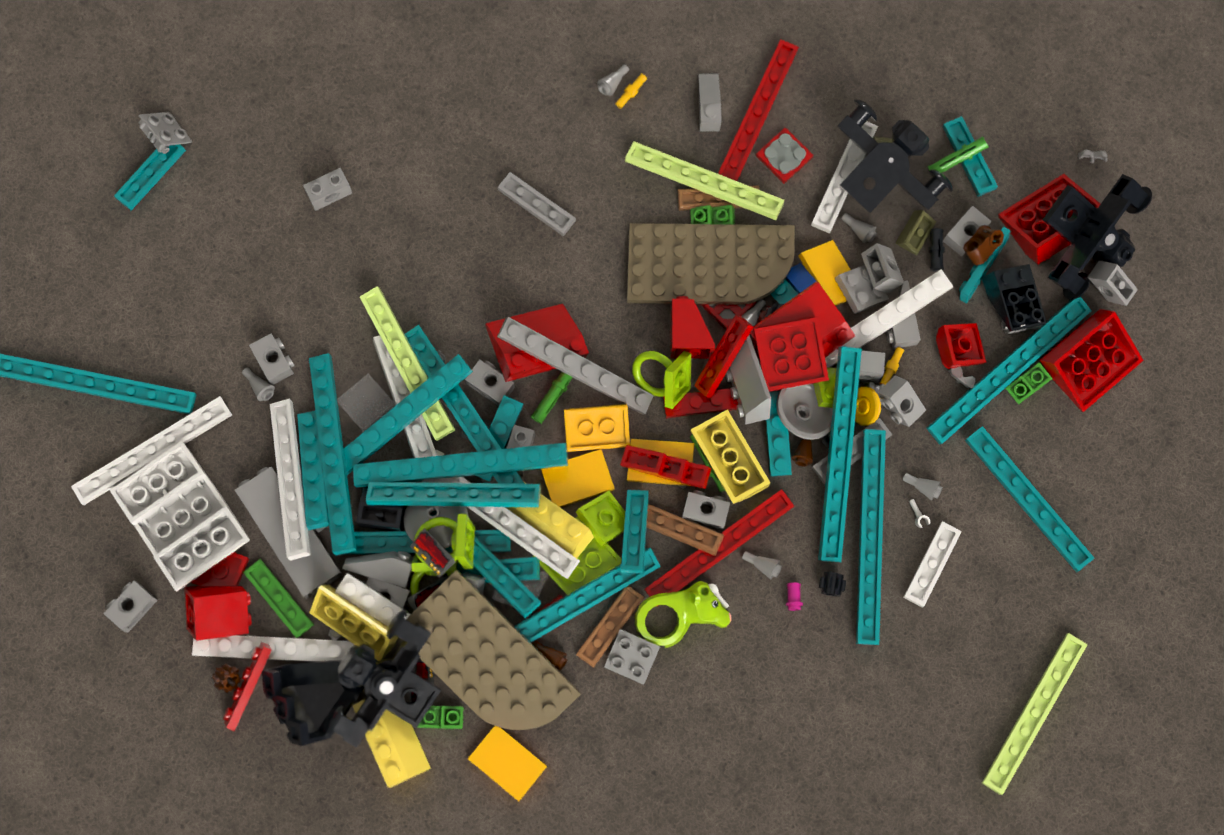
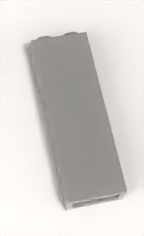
M272 466L270 468L265 467L256 473V477L251 480L246 479L242 481L235 491L302 596L308 599L317 593L321 585H329L343 576V574L314 530H308L311 555L291 561L286 557L278 475Z

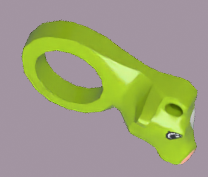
M698 581L683 591L650 596L640 604L635 614L637 632L645 640L658 646H664V648L678 643L686 634L691 623L714 624L724 628L731 622L730 612L721 605L707 582ZM658 605H667L673 608L677 615V625L674 631L664 637L651 635L645 626V618L648 612Z

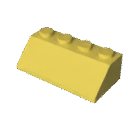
M728 409L690 430L733 504L748 499L769 487V479Z
M540 494L539 507H506L575 558L579 557L594 538L587 526L542 494Z
M321 585L318 588L309 613L357 646L365 644L374 649L375 659L378 661L383 660L394 647L398 636L395 635L389 640L387 638L388 626L335 592L336 589L330 585Z
M365 700L352 705L355 713L358 712ZM385 710L372 731L368 730L365 736L387 787L391 788L431 769L413 726L390 711Z

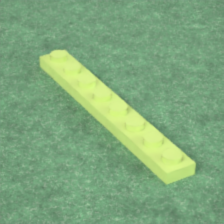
M633 142L625 157V162L774 220H777L785 200L637 142Z
M377 286L360 296V299L407 388L412 393L428 377L381 289ZM440 400L422 413L435 440L438 441L455 431Z
M1070 633L1065 635L983 779L982 784L1003 795L1086 649V643Z

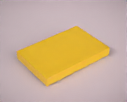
M831 240L800 253L799 258L804 267L820 283L834 305L846 302L847 300L835 277L851 269L835 242Z
M627 404L564 409L567 452L630 446Z
M631 439L630 446L665 453L667 456L685 459L693 463L694 443ZM628 468V482L691 486Z
M602 449L568 459V466L541 468L550 499L559 507L615 490Z
M497 726L492 728L468 758L517 801L522 799L547 767L502 728Z

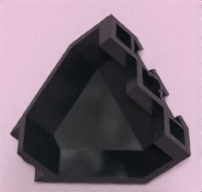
M342 660L290 663L262 670L263 692L266 698H271L276 707H274L273 711L280 724L285 723L289 731L287 737L290 743L304 746L331 738L335 733L334 731L328 735L324 732V725L329 714L337 706L345 705L343 714L347 715L364 689V686L347 688L339 683L337 670Z

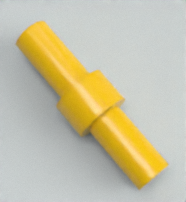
M641 73L632 85L629 84L625 88V93L615 103L616 106L621 109L630 98L635 97L638 89L647 80L644 74Z
M896 347L891 360L887 361L884 368L886 371L879 384H887L893 374H896L904 349Z

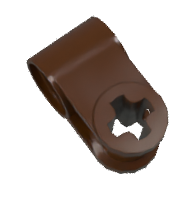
M982 225L964 244L963 249L974 265H981L1002 244L1004 234L1001 230H992L988 225Z

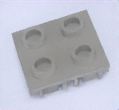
M169 112L139 115L141 118L139 128L146 134L151 143H154L159 152L166 154L170 150V145L192 142L186 131L180 127L174 116Z
M620 629L604 667L644 685L660 646Z

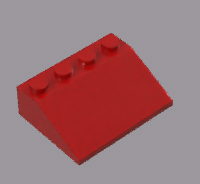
M1062 174L998 214L1005 227L1011 230L1010 234L1024 253L1038 265L1071 245L1043 221V218L1067 185L1076 189L1096 208L1100 206L1096 199L1065 174ZM1073 210L1068 212L1067 219L1072 216Z
M818 281L753 326L750 335L756 342L755 328L818 317L825 358L855 337L847 321Z
M563 304L510 317L584 358L589 354L582 333ZM505 318L485 324L505 382L556 369L498 338L497 335Z
M1099 309L1040 359L1045 370L1053 378L1052 380L1082 412L1144 361L1116 312Z

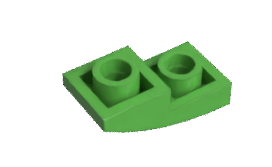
M710 205L690 209L691 224L735 225L733 205L713 208Z
M1038 363L1007 386L1006 390L1020 404L1053 378Z
M431 706L417 728L463 729L464 707Z

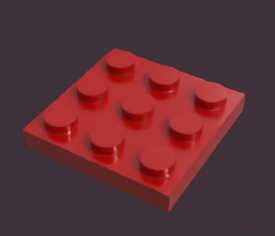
M818 317L754 329L760 366L769 391L829 380Z

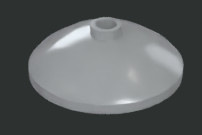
M813 383L785 388L780 391L777 397V412L781 422L790 432L798 437L812 440L822 438L831 431L833 408L818 406Z
M407 506L404 514V527L409 538L414 542L417 530L426 521L436 517H447L457 522L458 514L468 515V510L466 506ZM437 511L435 516H430L431 512ZM436 526L428 531L444 549L452 546L451 539L454 531L451 528Z

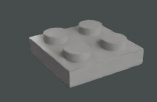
M865 265L835 277L854 314L882 304L889 299L885 292L874 289Z

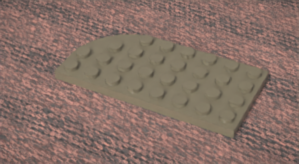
M630 223L627 303L672 304V299H676L678 296H687L689 299H694L696 304L744 305L759 301L773 293L784 282L791 270L795 254V225Z
M457 569L406 618V620L414 625L417 622L432 633L419 652L420 659L481 719L494 726L509 730H527L543 726L556 719L581 695V692Z

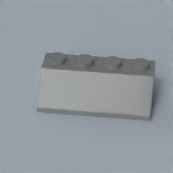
M749 335L725 374L727 382L732 384L730 388L733 400L737 399L738 402L736 406L739 418L743 417L745 425L770 419L771 396Z

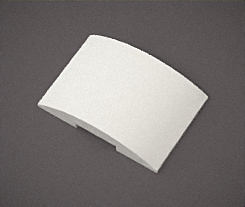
M183 441L110 490L131 524L135 526L154 555L155 561L176 592L250 541L224 498Z

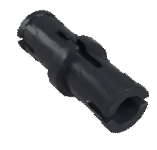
M940 228L930 230L931 246L928 248V252L931 254L930 270L938 272L941 269L942 271L944 270V230Z

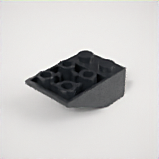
M1030 264L996 270L982 277L987 298L1010 332L1047 324Z
M368 486L363 487L356 520L358 526L386 531H402L406 506L367 505L365 500Z

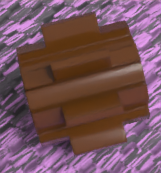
M225 663V665L215 669L216 671L212 676L215 682L214 687L218 690L222 689L226 693L238 687L237 685L240 683L241 678L236 667H231Z

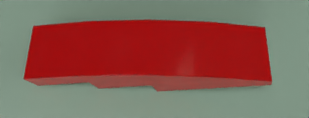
M626 445L620 464L632 470L706 489L711 472L709 466L691 463L685 459L667 456L665 453Z

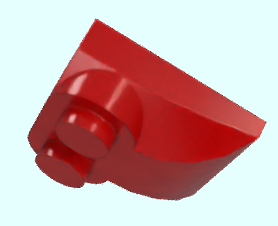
M977 323L943 325L938 328L936 342L941 362L947 369L987 363Z

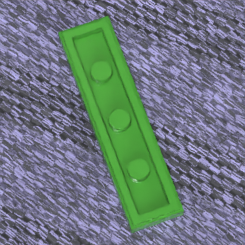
M261 559L257 560L243 572L296 638H299L314 626L313 622Z

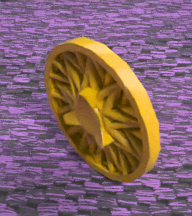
M871 387L858 388V407L856 408L855 422L861 426H870L879 418L881 411L880 398Z

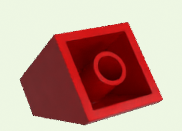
M678 296L676 299H672L670 310V358L677 359L685 351L691 353V359H710L715 350V343L694 299H689L687 296Z
M242 586L184 587L187 630L196 641L249 634V626L252 625L250 613H248V605L251 604L249 592Z

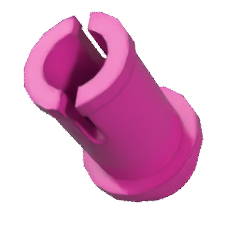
M787 583L788 602L786 606H788L790 611L801 610V606H803L800 594L801 584Z

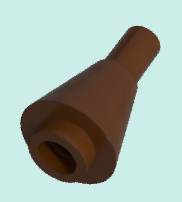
M803 438L792 457V460L798 466L806 467L813 463L811 439Z
M537 640L531 642L557 669L562 670L568 661L566 659L567 653L544 646Z

